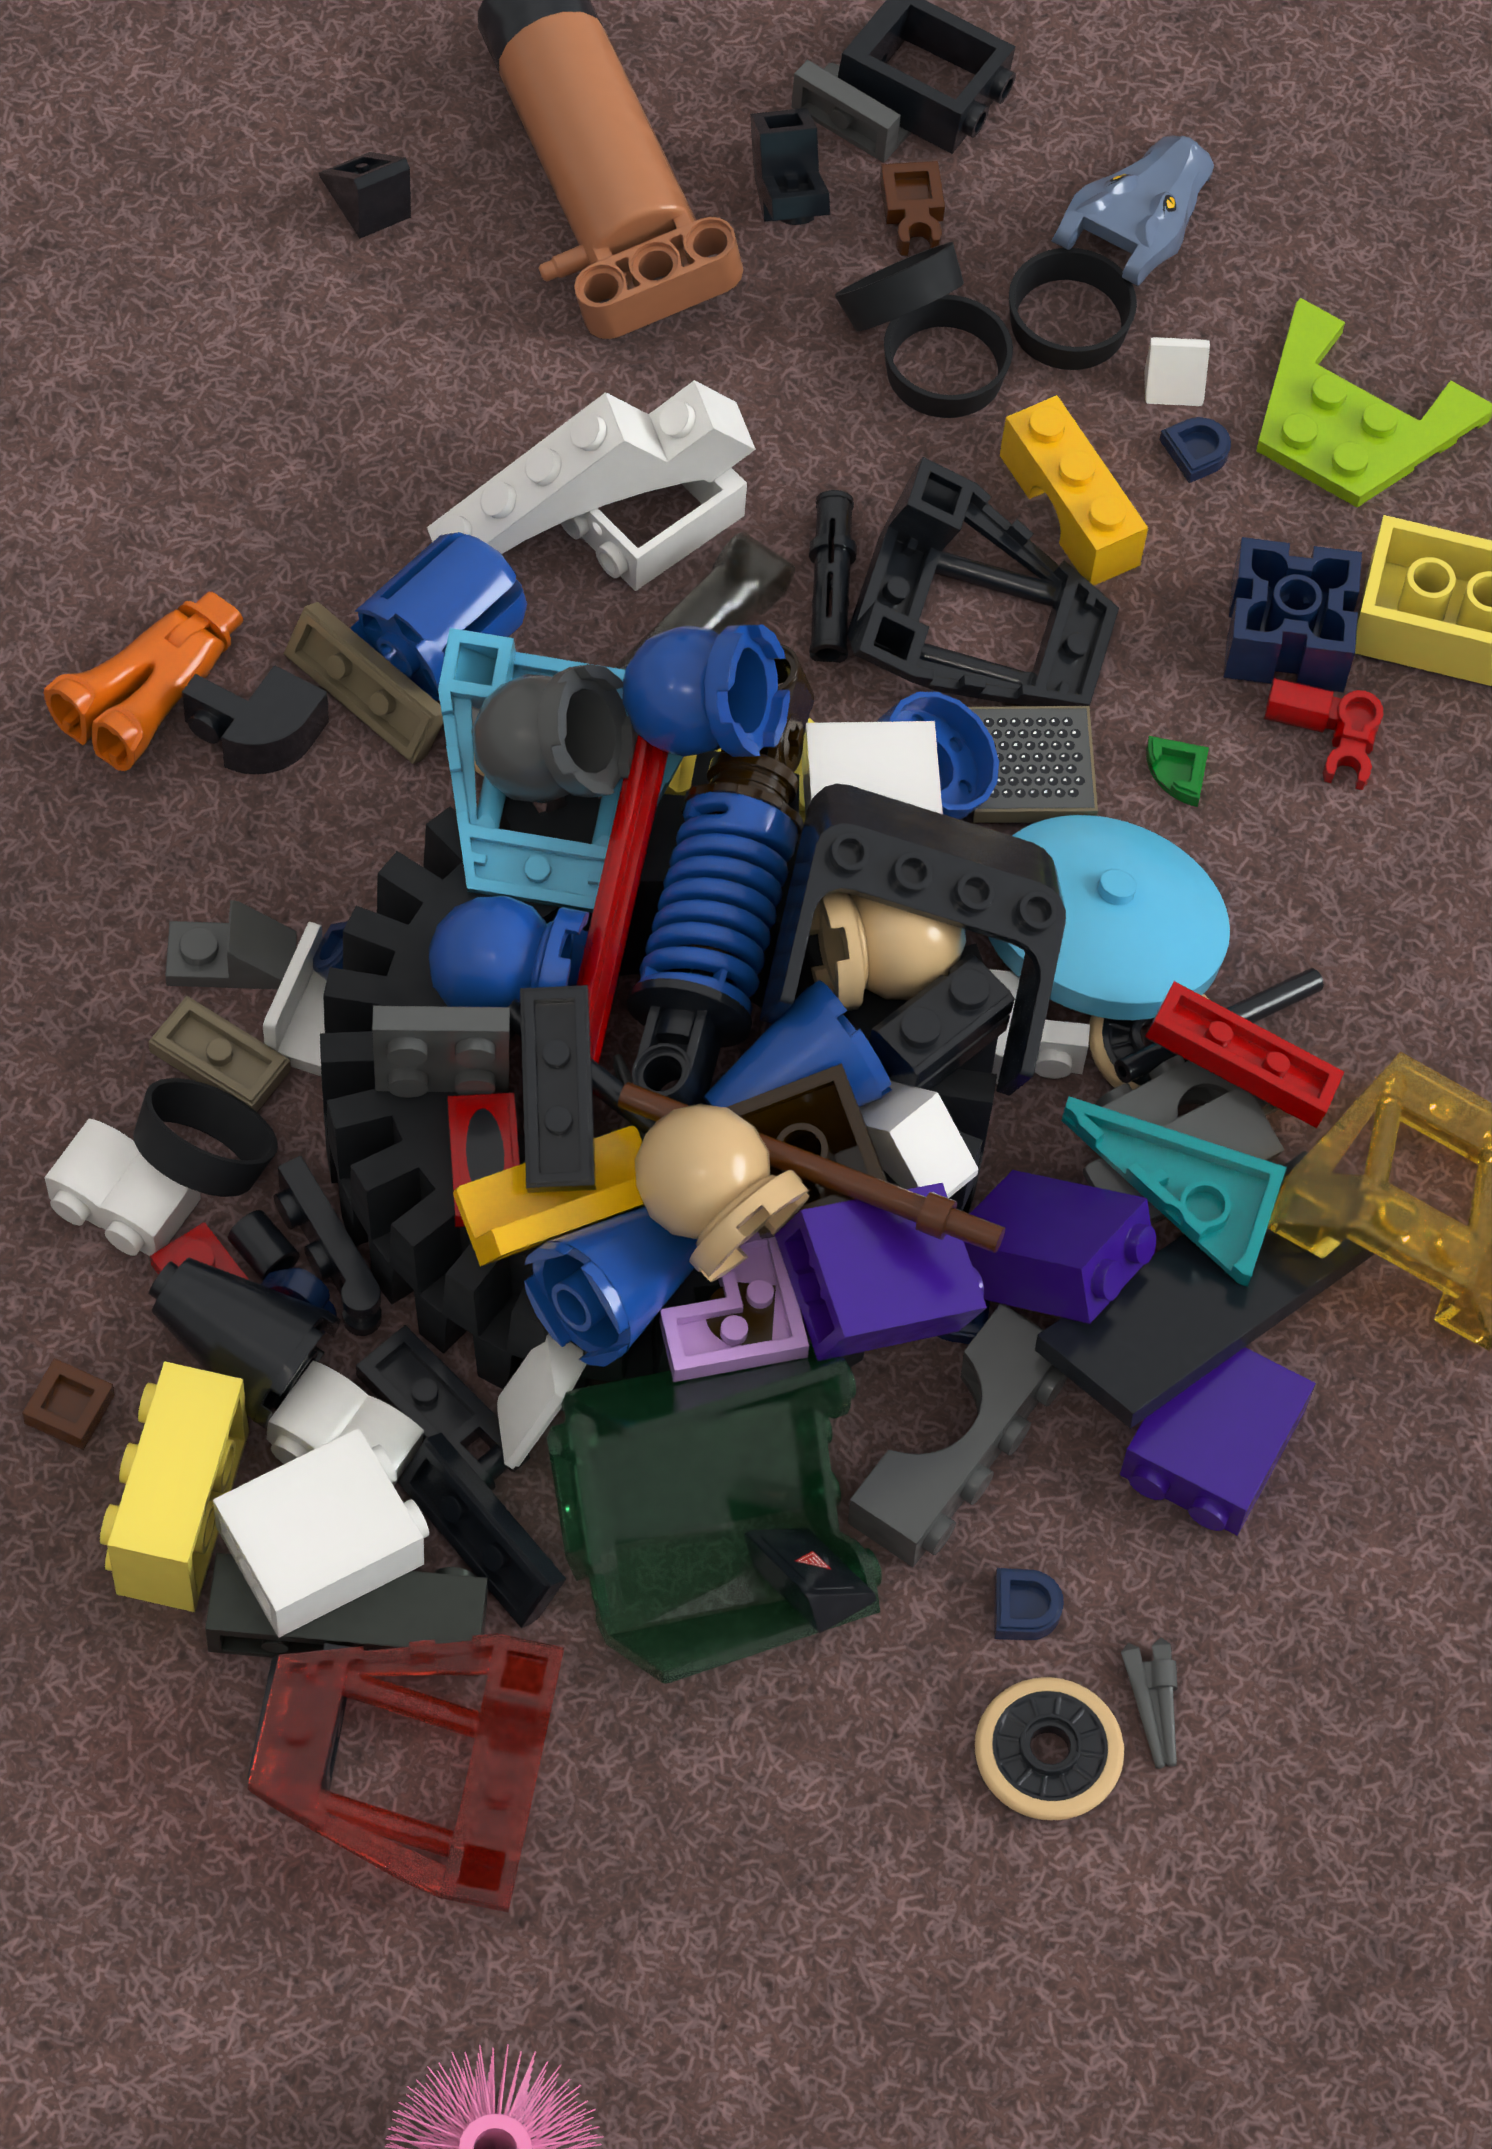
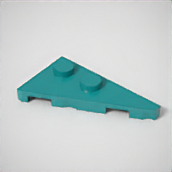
M1069 1096L1061 1121L1140 1194L1147 1198L1153 1206L1238 1284L1248 1287L1287 1167Z

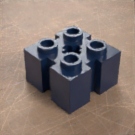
M1242 537L1231 582L1229 606L1231 622L1226 641L1223 678L1272 684L1274 672L1276 671L1296 674V683L1344 693L1355 655L1358 612H1354L1360 590L1362 552L1314 546L1311 558L1289 556L1290 543Z

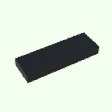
M588 985L520 988L527 1192L596 1190Z
M442 1432L426 1438L397 1482L477 1577L487 1578L488 1590L521 1628L532 1624L540 1618L566 1581L565 1576Z

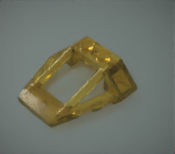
M1400 1051L1355 1099L1353 1104L1337 1122L1317 1141V1144L1286 1175L1267 1228L1322 1259L1346 1238L1443 1291L1434 1321L1490 1351L1492 1349V1103ZM1375 1112L1364 1174H1331ZM1400 1121L1477 1164L1467 1226L1389 1183Z

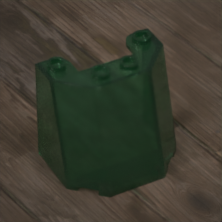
M810 1343L808 1358L673 1382L671 1371L579 1388L565 1393L561 1403L565 1413L564 1423L552 1426L547 1436L565 1558L576 1581L587 1577L590 1579L592 1598L596 1610L595 1621L606 1645L661 1683L668 1684L819 1633L754 1568L744 1538V1533L751 1530L809 1528L875 1593L877 1601L829 1629L880 1612L877 1587L880 1586L882 1581L881 1568L875 1554L869 1548H863L858 1541L844 1534L839 1529L836 1506L841 1502V1491L838 1480L831 1471L828 1444L831 1443L833 1435L829 1417L836 1419L847 1415L850 1410L851 1399L856 1395L855 1378L846 1359L836 1357L817 1361L812 1343Z

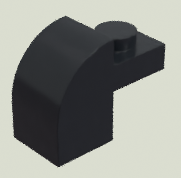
M800 108L750 114L755 182L764 222L780 220L785 224L801 225L813 221L814 216L830 215L829 191L819 173L817 127L808 109Z
M276 665L272 667L248 701L197 674L193 676L182 691L185 722L188 723L191 731L208 743L215 744L221 740L224 767L239 773L267 774L289 767L306 754L329 723L327 692Z

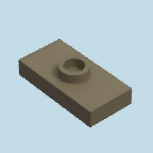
M188 996L183 999L148 1042L150 1053L195 1081L211 1085L233 1095L256 1112L259 1111L291 1071L290 1059Z

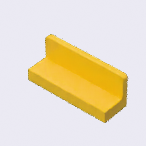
M628 1126L594 1138L596 1190L528 1193L526 1189L525 1163L456 1188L453 1196L480 1267L644 1206L637 1189L635 1158L642 1144L638 1129L635 1126Z

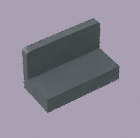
M807 59L794 73L791 107L793 109L807 108L813 121L884 163L911 134V132L900 127L901 115L838 78L839 65L829 63L823 69Z

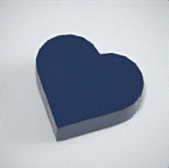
M289 1268L270 1272L260 1284L328 1310L337 1317L336 1309L329 1301L330 1294L327 1286L307 1270Z

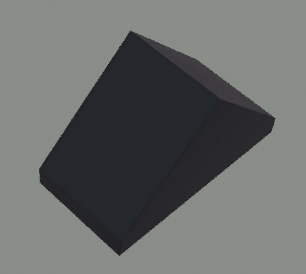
M368 152L319 172L321 180L359 239L411 218L410 167L405 157Z

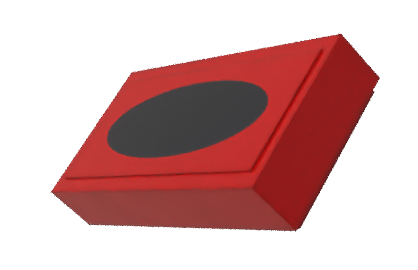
M515 1093L448 1096L453 1192L461 1185L520 1165ZM454 1198L455 1227H463L465 1225Z

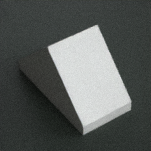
M891 1081L892 1085L889 1087L892 1090L879 1100L859 1107L883 1170L904 1189L943 1182L947 1196L950 1198L978 1174V1167L938 1092Z

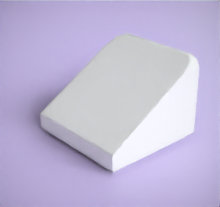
M1151 338L1144 370L1146 403L1202 406L1205 396L1210 341L1201 339Z

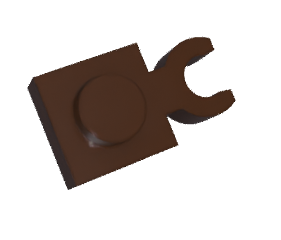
M938 161L881 164L880 185L886 224H899L896 242L899 254L901 256H908L910 239L913 237L925 238L929 242V249L939 246L942 229L938 221H943L945 202Z

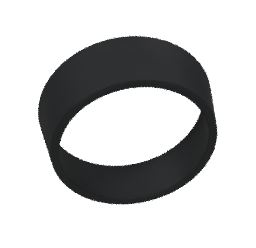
M949 242L917 253L874 272L837 292L835 297L855 330H867L930 304L961 287L964 281L954 244Z
M1058 248L1037 254L1018 269L1010 284L1009 308L1013 335L1021 348L1029 356L1047 366L1064 370H1081L1097 366L1110 359L1124 342L1137 308L1134 286L1131 282L1122 278L1123 270L1116 263L1093 251L1080 248H1071L1070 250ZM1058 280L1079 281L1094 286L1112 300L1120 315L1121 329L1111 338L1098 344L1083 347L1063 346L1047 341L1030 330L1019 316L1018 308L1025 296L1042 284Z
M945 295L930 304L890 321L884 337L888 380L896 395L905 404L918 412L940 418H957L973 414L986 407L996 397L1002 386L1013 355L1010 333L1000 317L985 305L966 297ZM951 327L973 334L989 347L997 362L998 375L986 386L970 393L959 395L937 394L926 391L907 380L897 369L893 359L899 346L911 335L928 328Z
M181 1078L161 1079L152 1083L147 1088L133 1134L135 1145L141 1155L160 1173L189 1189L220 1197H234L248 1192L273 1159L278 1149L275 1133L254 1109L221 1089L202 1082ZM163 1122L177 1123L202 1131L227 1146L240 1160L221 1157L202 1150L178 1136Z

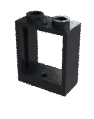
M886 0L843 51L838 78L900 114L901 128L953 154L967 135L974 138L980 132L993 101L1001 104L1009 95L1016 78V73L1010 70L1016 46L926 0ZM904 41H907L975 76L961 94L954 99L888 65L887 62Z

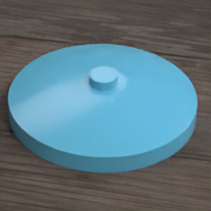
M1068 815L1049 818L1033 823L1012 835L1044 848L1052 857L1058 873L1066 909V924L1050 1000L1075 1011L1101 1018L1143 1020L1155 1017L1173 981L1200 995H1203L1209 989L1227 953L1230 938L1229 917L1222 896L1214 882L1203 868L1182 849L1143 827L1113 818L1094 815ZM988 937L1003 962L1020 978L1025 951L1011 943Z

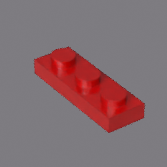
M1173 981L1145 1036L1173 1053L1180 1055L1315 1128L1318 1127L1327 1113L1344 1075V1071L1175 981Z

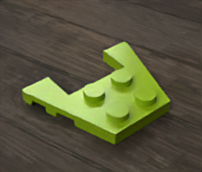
M1300 298L1294 308L1256 449L1260 454L1351 505L1359 507L1413 472L1415 466L1437 452L1442 453L1456 444L1458 438L1475 427L1479 429L1492 418L1491 402L1451 380L1421 420H1417L1321 367L1318 364L1343 333L1345 322Z

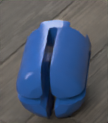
M461 532L440 535L358 607L355 612H358L359 620L350 629L435 701H438V687L449 629L455 628L509 637L522 625L527 601L522 585L516 579L515 571L498 550L477 537Z

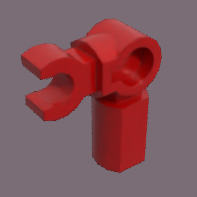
M1274 677L1264 719L1321 733L1324 732L1325 728L1334 730L1332 746L1337 748L1332 750L1326 759L1323 769L1324 782L1332 783L1337 767L1349 766L1357 773L1355 789L1363 790L1368 783L1372 769L1371 761L1367 754L1369 755L1373 751L1376 734L1383 718V706L1380 700L1374 694L1362 690L1352 691L1343 698L1333 696L1334 691Z

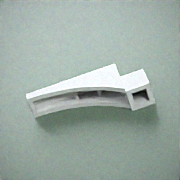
M695 380L650 414L605 392L438 518L427 529L432 542L440 535L461 532L479 538L503 554L543 531L604 505L645 492L687 482L705 480L711 483L756 449L737 403Z

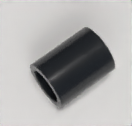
M256 1210L244 1216L233 1226L228 1234V1241L262 1281L270 1272L293 1268L299 1260V1252L263 1210Z

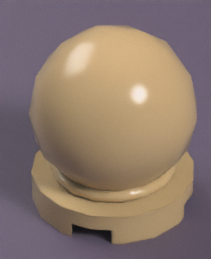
M840 892L832 893L819 900L814 912L809 935L818 934L823 965L811 967L814 982L818 980L824 982L841 1001L847 1011L857 1010L861 1006L865 989L887 1000H910L941 975L948 976L949 969L960 961L966 944L965 929L851 894L849 896L848 893Z
M697 1104L672 1110L659 1119L645 1134L635 1158L637 1189L650 1218L673 1235L698 1239L696 1242L697 1248L692 1253L689 1262L698 1272H702L710 1282L726 1275L748 1258L740 1246L763 1226L774 1236L809 1198L807 1194L809 1190L793 1170H788L778 1176L770 1175L769 1150L756 1128L726 1107Z

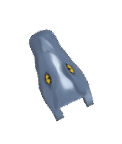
M1175 135L1163 137L1151 146L1145 155L1134 164L1110 176L1089 183L1077 192L1051 241L1070 250L1084 229L1132 254L1123 270L1122 278L1139 286L1154 268L1178 253L1184 240L1185 229L1194 211L1198 193L1212 176L1214 163L1210 154L1189 137Z

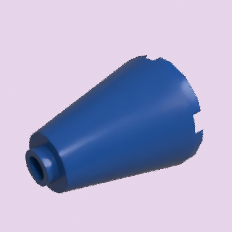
M818 980L807 987L794 1000L792 1006L756 1040L703 1098L707 1105L728 1107L841 1063L859 1107L881 1099L892 1090L889 1087L892 1084L880 1059L861 1029L856 1031L849 1020L843 1015L847 1009L824 982Z
M644 1205L542 1243L526 1257L525 1265L533 1263V1275L524 1281L526 1293L536 1316L550 1336L561 1347L572 1341L587 1352L579 1360L588 1365L605 1367L627 1352L693 1271L694 1266L689 1260L697 1248L696 1242L698 1239L671 1234L650 1218Z

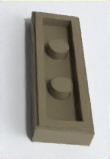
M316 602L305 606L284 651V655L412 764L424 759L429 754L443 724L440 704L322 604Z

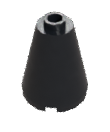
M190 1257L180 1266L170 1261L159 1273L148 1293L156 1299L152 1313L206 1371L243 1379L246 1414L265 1429H267L268 1421L272 1417V1411L269 1408L272 1406L277 1410L311 1362H319L325 1353L316 1347L324 1335L322 1330L334 1337L341 1319L328 1310Z

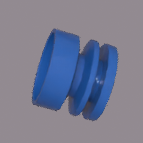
M916 692L899 701L878 719L877 722L935 721L942 812L944 815L962 819L988 800L998 781L999 759L995 744L979 716L960 700L940 692Z

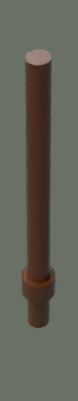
M626 1082L618 1099L619 1108L655 1122L674 1109L690 1106L630 1082ZM759 1133L769 1150L771 1167L784 1172L793 1170L802 1179L916 1222L917 1231L940 1240L949 1235L993 1253L998 1251L1002 1243L1005 1227L956 1209L957 1201L934 1192H929L926 1197Z

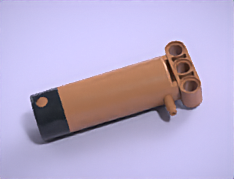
M483 0L478 9V29L579 244L575 248L553 256L550 261L540 264L539 271L543 280L548 282L557 277L564 278L582 270L576 277L574 285L577 301L585 327L592 335L602 339L623 336L734 288L741 280L743 274V265L734 229L727 221L721 218L707 217L696 220L591 0ZM713 254H719V255L714 256V257H710V258L708 257V256L713 255ZM666 276L662 279L654 280L657 277ZM611 299L607 302L599 303L602 300Z

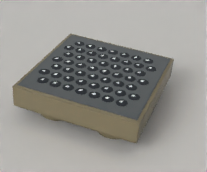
M1089 706L968 707L979 716L992 736L999 759L997 784L988 800L972 811L973 823H1036L1059 816H1097L1098 804Z

